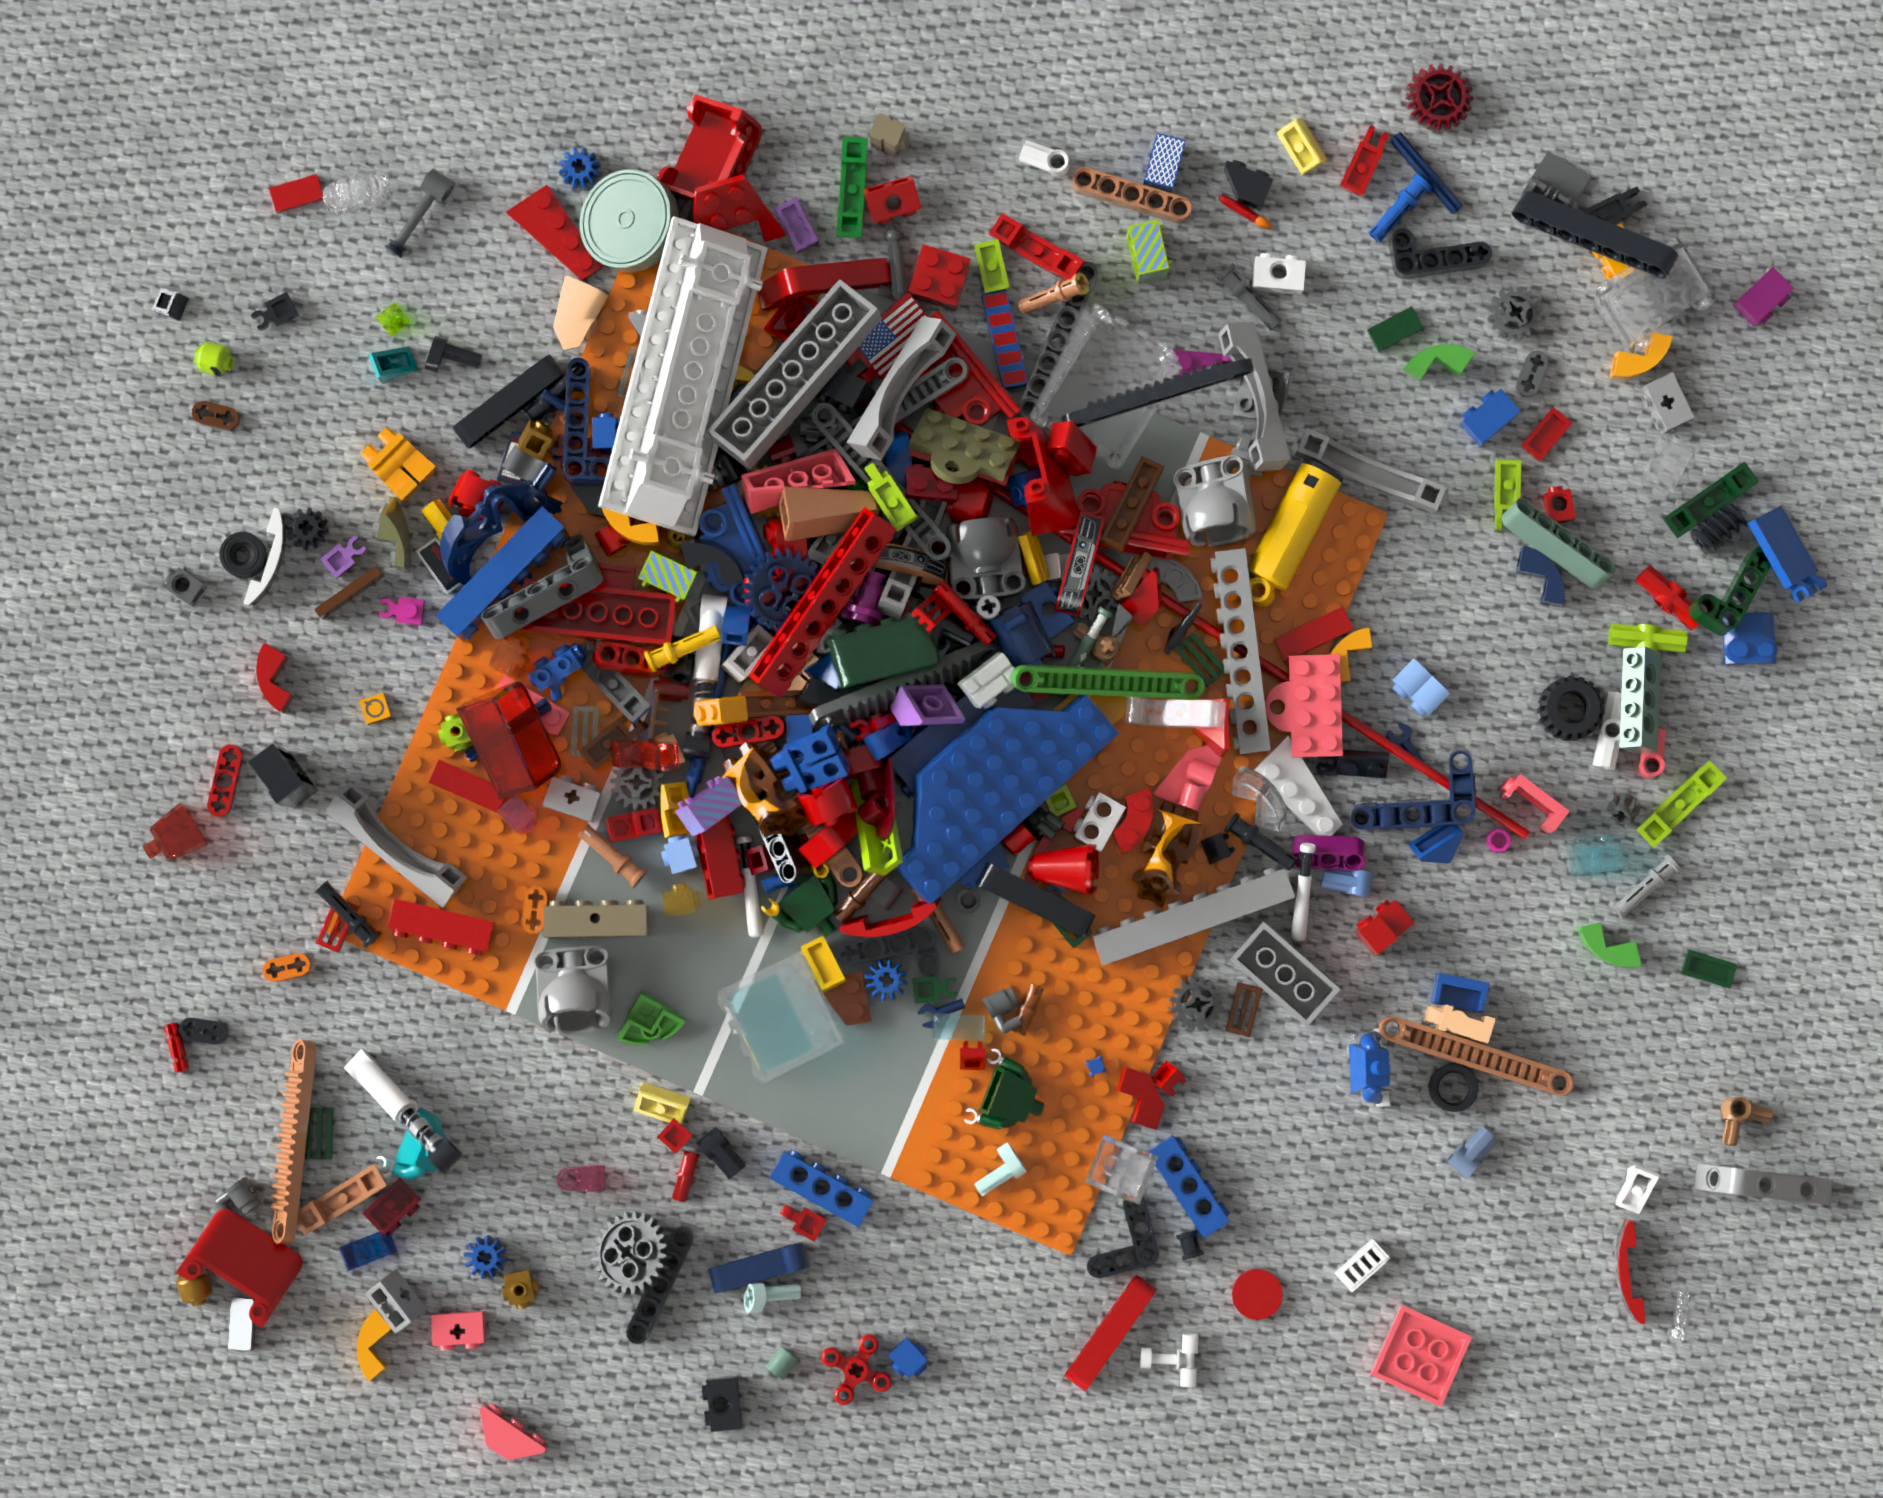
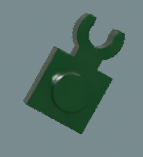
M938 976L912 978L915 1004L940 1001L939 994H945L948 997L957 995V992H949L946 988L948 983L956 982V978H947L943 983H938Z

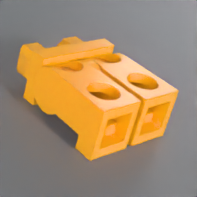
M385 427L378 437L386 446L379 452L369 444L361 451V454L375 474L405 503L420 487L402 469L405 468L423 485L438 468L400 433L396 434L393 430Z

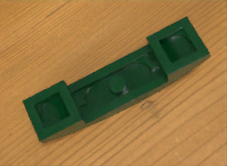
M1744 461L1665 516L1663 520L1678 539L1706 520L1707 517L1713 515L1716 510H1720L1722 505L1729 504L1759 481Z

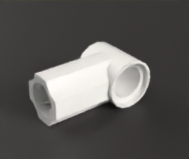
M1028 140L1024 143L1019 157V162L1050 172V174L1056 177L1064 176L1070 166L1068 156L1064 151L1053 150ZM1056 158H1061L1065 163L1061 168L1057 169L1051 166V162Z

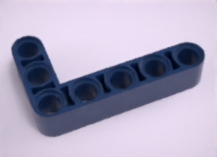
M577 357L570 360L567 365L563 476L571 484L603 486L606 474L604 476H597L593 470L599 466L607 470L610 458L587 457L590 367L585 359ZM575 367H581L585 373L582 376H575L571 371ZM578 391L584 395V398L580 401H575L570 395ZM573 416H579L583 419V423L575 426L569 420ZM576 440L582 444V448L572 450L568 445ZM572 465H576L582 471L578 475H571L567 469Z

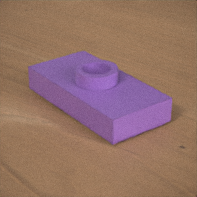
M797 197L774 208L797 253L820 243Z

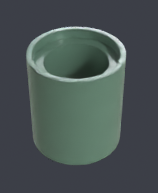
M780 1346L765 1367L784 1380L799 1359L794 1354L788 1353L789 1350Z

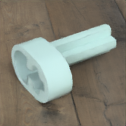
M1009 1142L997 1148L1005 1164L974 1183L982 1196L1013 1176L1017 1179L1027 1172L1024 1164Z
M763 1283L749 1284L744 1294L745 1310L747 1313H761L766 1302L800 1299L801 1287L798 1284L767 1287Z

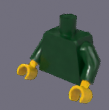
M824 861L823 867L819 870L811 866L815 875L779 903L769 898L768 900L772 902V907L765 909L761 906L762 911L771 916L782 927L798 933L804 930L808 933L815 927L824 938L833 933L837 928L828 917L834 913V907L838 903L837 885Z

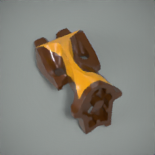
M745 742L740 747V752L743 756L740 760L731 757L723 763L726 773L721 779L726 777L730 779L738 791L742 802L741 807L747 813H752L757 819L763 837L767 838L774 834L794 836L799 827L809 823L804 810L799 808L800 805L797 801L793 799L786 801L780 796L777 785L781 780L770 763V753L759 749L754 743ZM762 771H764L765 777L763 780L761 777ZM766 791L767 798L761 801L759 793Z
M1166 801L1163 802L1160 809L1155 810L1142 848V853L1150 852L1154 854L1151 860L1143 868L1138 869L1132 877V880L1139 886L1137 898L1151 900L1161 908H1163L1169 894L1180 895L1181 883L1176 879L1177 869L1181 863L1188 864L1202 827V823L1198 822V812L1189 809L1185 810L1183 817L1175 815L1176 806ZM1155 836L1160 840L1156 846L1151 843ZM1184 842L1187 845L1186 849H1181L1179 843ZM1164 852L1167 853V855L1171 859V862L1165 860V858L1163 857Z

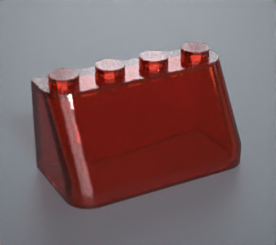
M513 682L465 702L456 708L499 799L536 790L559 773L561 769L560 757L523 683Z

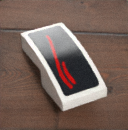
M436 536L416 550V553L446 595L461 585L446 571L441 557L440 541Z

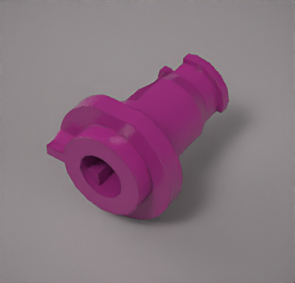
M874 571L867 572L862 584L855 590L852 605L847 604L842 609L841 617L869 626H874L875 621L881 622L883 614L877 612V606L882 592L881 584L886 576Z

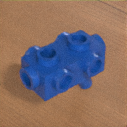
M576 642L570 646L566 644L560 646L553 652L555 655L550 658L546 656L541 657L533 663V670L528 672L530 682L537 686L540 691L550 687L553 701L562 699L560 685L566 682L565 677L581 668L587 659L583 647L580 644H576Z

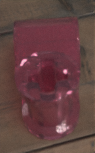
M605 1165L563 1168L557 1175V1184L565 1191H606ZM566 1172H570V1175L576 1179L571 1182V1186H566V1182L561 1180V1177H564Z

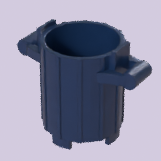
M1031 600L999 611V615L986 622L988 627L997 635L994 639L1000 652L1006 656L1014 669L1019 665L1043 664L1042 661H1044L1042 657L1051 653L1052 657H1056L1055 649Z

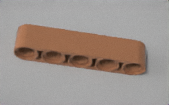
M1087 167L1079 168L1073 175L1072 185L1079 194L1178 224L1186 222L1190 216L1191 203L1182 196ZM1080 176H1087L1091 183L1087 186H1081L1077 179ZM1105 183H1110L1114 186L1115 190L1108 194L1102 191L1101 186ZM1132 190L1139 197L1137 200L1130 201L1125 197V193ZM1158 198L1162 201L1163 205L1160 208H1153L1150 206L1149 200ZM1182 205L1186 209V214L1182 216L1176 215L1173 212V207Z

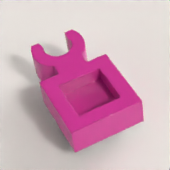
M399 597L398 604H394L390 599H381L382 604H389L390 610L387 613L379 612L380 617L390 618L393 615H397V623L422 626L425 600Z

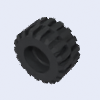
M1574 676L1562 677L1551 683L1544 689L1542 696L1538 700L1540 704L1537 708V714H1540L1539 721L1540 724H1544V730L1547 733H1552V737L1556 739L1561 738L1562 741L1579 740L1593 733L1597 729L1596 727L1601 724L1603 720L1601 717L1605 713V709L1602 706L1605 702L1604 698H1601L1599 695L1601 693L1599 688L1595 689L1593 687L1594 683L1585 681L1583 677L1576 678ZM1565 694L1578 696L1584 704V716L1577 723L1564 721L1558 713V700Z

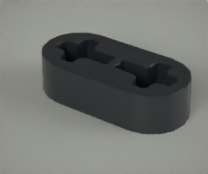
M186 1018L179 1026L180 1035L189 1041L221 1044L225 1042L229 1035L227 1026L218 1021ZM191 1022H194V1027L202 1028L201 1033L194 1032L192 1036H189V1032L185 1031V1026H189ZM216 1026H219V1031H223V1035L218 1036L217 1040H214L213 1035L206 1034V1029L214 1030Z

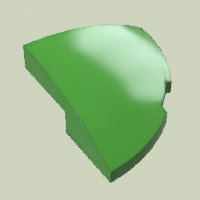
M641 991L630 1009L616 1040L632 1045H648L649 1040L660 1037L663 1041L674 1035L683 1026L686 1019L663 1002Z

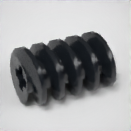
M1733 504L1722 505V511L1716 510L1714 517H1707L1706 523L1701 522L1698 524V529L1694 528L1690 531L1691 538L1706 555H1708V548L1714 552L1717 551L1715 542L1722 546L1725 544L1723 536L1732 539L1731 530L1740 533L1739 523L1745 527L1748 526L1741 511Z

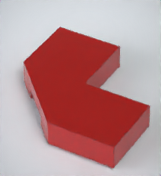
M1124 1066L1117 1091L1139 1098L1131 1122L1157 1130L1164 1104L1150 1074Z

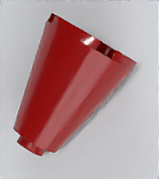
M1087 844L1035 854L1033 860L1028 862V874L1032 875L1035 881L1087 895H1095L1097 886H1093V880L1099 879V852L1095 851L1097 844Z

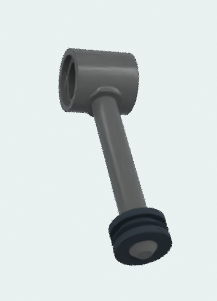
M434 168L429 171L420 186V190L425 192L426 195L395 241L389 239V245H385V248L389 250L391 255H397L402 258L401 253L407 250L403 247L430 205L434 200L443 203L451 194L455 186L454 181Z

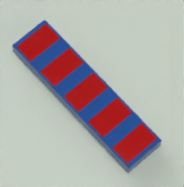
M1002 290L982 294L981 299L1002 387L1005 390L1026 387L1028 380L1007 291Z

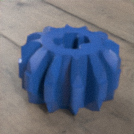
M574 147V155L571 156L568 152L564 153L567 161H559V165L563 169L558 172L560 176H566L563 180L565 185L572 182V189L576 190L578 184L581 183L582 189L586 190L585 182L588 181L591 185L596 184L592 176L600 177L601 173L596 169L601 164L600 161H594L596 158L594 152L587 156V148L584 147L581 154H579L577 148ZM578 164H583L585 170H580L581 173H577L574 168L576 165L579 167Z
M889 958L887 960V967H884L882 960L879 959L877 960L880 967L879 970L873 965L869 966V969L875 972V975L866 974L865 978L874 980V983L867 984L866 988L871 989L876 986L877 989L872 993V997H876L879 991H881V1001L884 1002L886 1000V993H889L891 1000L894 1001L896 999L893 993L894 990L900 995L904 994V991L898 985L907 986L908 982L899 980V977L906 976L907 972L902 971L897 974L896 971L901 967V963L898 962L894 969H892V959ZM883 973H890V978L894 979L892 985L889 983L890 987H883V982L879 981L881 975L884 977Z
M490 1235L485 1237V1244L480 1236L476 1237L478 1247L471 1242L467 1245L473 1253H464V1257L472 1258V1261L465 1263V1266H475L471 1271L472 1275H476L481 1270V1279L486 1278L487 1270L491 1278L496 1276L494 1268L500 1272L504 1270V1267L498 1262L508 1261L507 1257L500 1256V1253L505 1252L507 1249L506 1247L497 1249L496 1247L500 1244L501 1240L496 1239L491 1244ZM482 1250L485 1253H491L492 1258L489 1259L491 1261L489 1264L486 1261L481 1262L479 1256L483 1255L481 1253Z

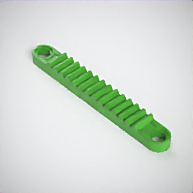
M1019 665L1013 670L1011 675V682L1014 687L1024 692L1197 699L1205 689V683L1199 675L1191 672ZM1023 672H1029L1031 675V680L1026 685H1021L1019 682L1020 675ZM1194 679L1196 681V688L1188 693L1185 685L1187 681Z

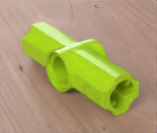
M1611 623L1608 645L1629 648L1648 647L1657 652L1685 653L1688 636L1687 631L1662 629L1657 625L1638 624V626Z

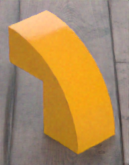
M1655 332L1648 336L1645 356L1623 351L1615 353L1610 379H1630L1650 370L1665 356L1673 336Z
M602 508L610 525L624 538L642 545H661L657 525L645 523L631 526L629 516Z
M1363 628L1349 634L1329 654H1340L1341 683L1351 681L1347 652L1370 650L1372 648L1370 628Z
M374 1309L364 1321L357 1341L359 1365L368 1381L374 1379L388 1367L372 1348L376 1342L392 1330L377 1309Z

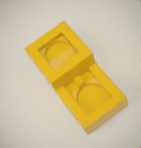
M686 782L661 785V817L665 838L690 834L675 812L680 808L677 803L680 801L686 803L685 800L689 798Z

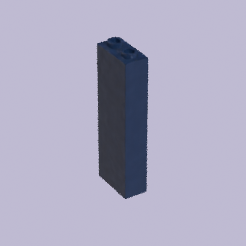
M1015 687L1008 693L1003 691L995 697L997 701L990 707L1029 709L1035 702L1027 692ZM963 692L954 702L965 718L964 723L923 725L912 734L908 742L883 758L886 764L888 759L892 758L894 778L897 777L902 783L900 789L908 798L913 797L915 799L916 774L990 707L986 709L983 706L975 708Z

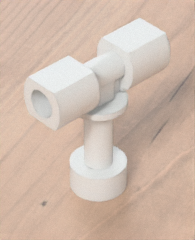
M1182 1333V1349H1177L1176 1354L1152 1353L1151 1348H1141L1140 1368L1151 1369V1364L1176 1365V1370H1181L1180 1386L1196 1387L1197 1368L1194 1367L1195 1354H1198V1334Z

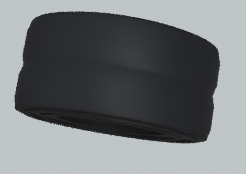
M236 532L223 541L219 557L223 568L235 577L245 579L254 577L263 570L267 561V550L263 542L249 532ZM242 548L250 551V558L246 562H239L236 557L238 550Z

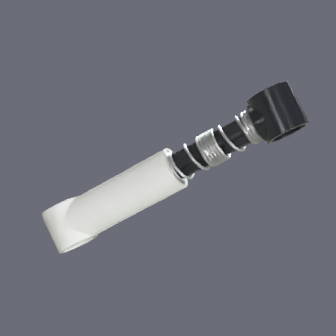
M702 594L699 632L716 625L722 638L723 619L726 605L728 604L727 596ZM722 640L696 650L693 679L697 681L695 683L697 689L696 693H694L695 698H693V710L695 708V701L711 699V693L714 692L712 684L718 682ZM693 714L691 716L693 723L685 735L683 757L709 759L712 734H709V728L707 727L709 725L699 726Z
M361 1049L344 1066V1069L372 1095L396 1123L406 1125L407 1131L416 1140H419L421 1146H425L429 1161L442 1173L446 1174L463 1156L461 1151L447 1138L443 1139L439 1134H435L432 1131L433 1128L424 1118L419 1117V1112H414L415 1104L379 1067L380 1065L364 1049Z

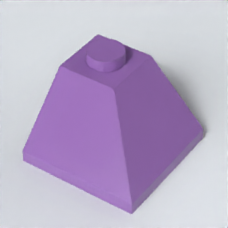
M944 684L901 686L890 707L901 726L964 723L965 721L964 716Z

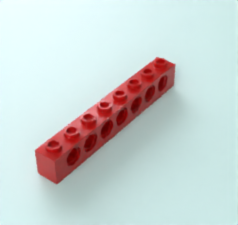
M864 506L748 676L779 698L782 697L784 692L789 690L797 673L804 668L806 660L813 650L819 646L826 631L833 626L835 618L842 608L848 604L855 589L862 584L868 570L877 562L879 554L891 542L897 530L894 526ZM871 536L869 542L865 544L866 540ZM856 558V561L851 565L852 560ZM842 579L840 584L836 586L837 582ZM827 600V603L821 607L823 602ZM784 663L783 667L778 670L779 666Z

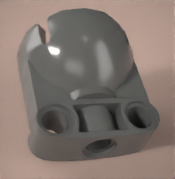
M980 518L963 521L960 525L952 524L947 527L945 536L950 540L953 548L952 554L948 558L951 588L965 603L978 602L986 595L1002 600L1019 596L1023 592L1026 580L1024 577L1021 546L1018 540L1019 530L1013 518ZM1016 578L1020 581L1021 586L1015 590L1010 589L1007 586V580ZM959 584H966L970 588V593L960 595L956 591V587Z

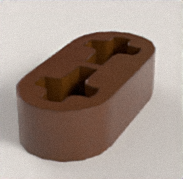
M200 401L192 408L193 419L201 425L226 431L234 430L239 426V413L231 407ZM207 407V411L214 413V416H205L204 419H201L197 412ZM228 412H231V416L235 418L234 422H229L228 425H225V421L219 419L218 416H227Z

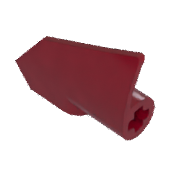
M892 758L888 759L882 771L866 770L858 775L860 795L862 800H865L858 808L859 817L865 823L875 826L877 836L889 839L897 814Z

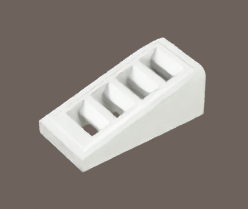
M1371 1239L1334 1274L1353 1292L1391 1258ZM1370 1249L1380 1258L1377 1262L1369 1255L1368 1251ZM1362 1256L1372 1265L1370 1269L1360 1260ZM1354 1263L1365 1272L1362 1276L1352 1267ZM1347 1269L1357 1279L1354 1283L1344 1273Z

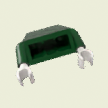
M992 1049V1052L998 1054V1059L996 1061L986 1059L991 1065L1000 1064V1067H995L979 1112L974 1108L966 1110L973 1112L975 1119L973 1121L964 1119V1121L968 1124L979 1122L982 1126L999 1130L1012 1127L1018 1121L1025 1122L1029 1113L1039 1116L1043 1111L1044 1103L1035 1099L1037 1088L1032 1086V1078L1024 1066L1008 1057L1003 1058L1000 1051Z

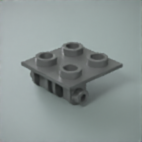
M1548 151L1523 192L1530 191L1572 208L1591 177Z
M1267 370L1268 375L1272 378V390L1274 398L1278 401V413L1281 418L1291 374ZM1242 376L1233 415L1257 419L1252 393L1244 376Z

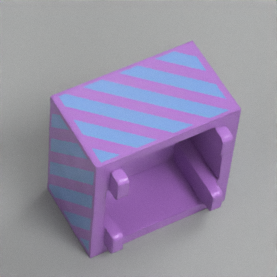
M718 776L714 779L716 782L709 780L706 782L709 787L692 799L690 797L685 800L686 803L683 801L677 803L680 808L675 812L692 836L706 831L742 805L738 791L728 777L721 779Z

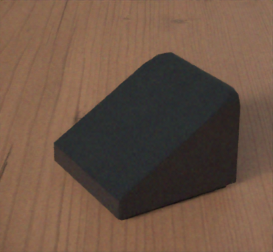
M160 287L151 310L180 321L189 298L178 292Z

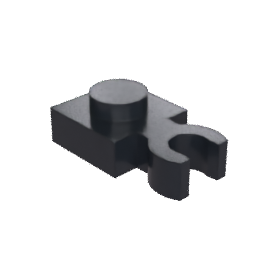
M287 292L265 302L268 310H257L251 314L253 319L258 317L264 318L263 323L257 326L259 331L266 330L272 321L278 327L300 316Z

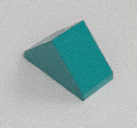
M409 346L374 352L368 355L375 374L382 384L418 370Z

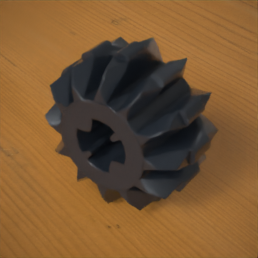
M310 507L307 508L306 515H304L301 509H298V518L293 515L289 517L294 522V525H286L287 530L293 531L287 535V538L289 540L295 539L293 545L296 548L302 544L303 550L308 551L311 543L314 549H318L316 541L320 540L322 543H325L326 539L321 534H329L330 532L328 528L323 527L328 523V520L326 518L320 519L322 516L320 511L313 514V510ZM307 523L313 527V531H308V535L302 531L303 526L307 527Z

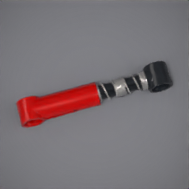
M729 454L714 464L716 468H713L711 473L714 474V480L711 485H708L706 494H709V491L714 488L718 489V486L721 487L725 484L729 486L741 481V475L748 473L746 468ZM630 517L631 526L649 523ZM610 524L594 534L607 557L616 554L632 542L617 533Z

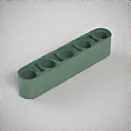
M1517 499L1502 515L1501 520L1510 531L1592 589H1599L1615 573V566L1607 557L1527 500Z

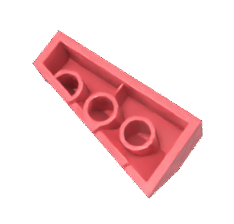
M836 448L741 475L742 497L751 513L779 506L783 487L839 489L855 484L852 474Z

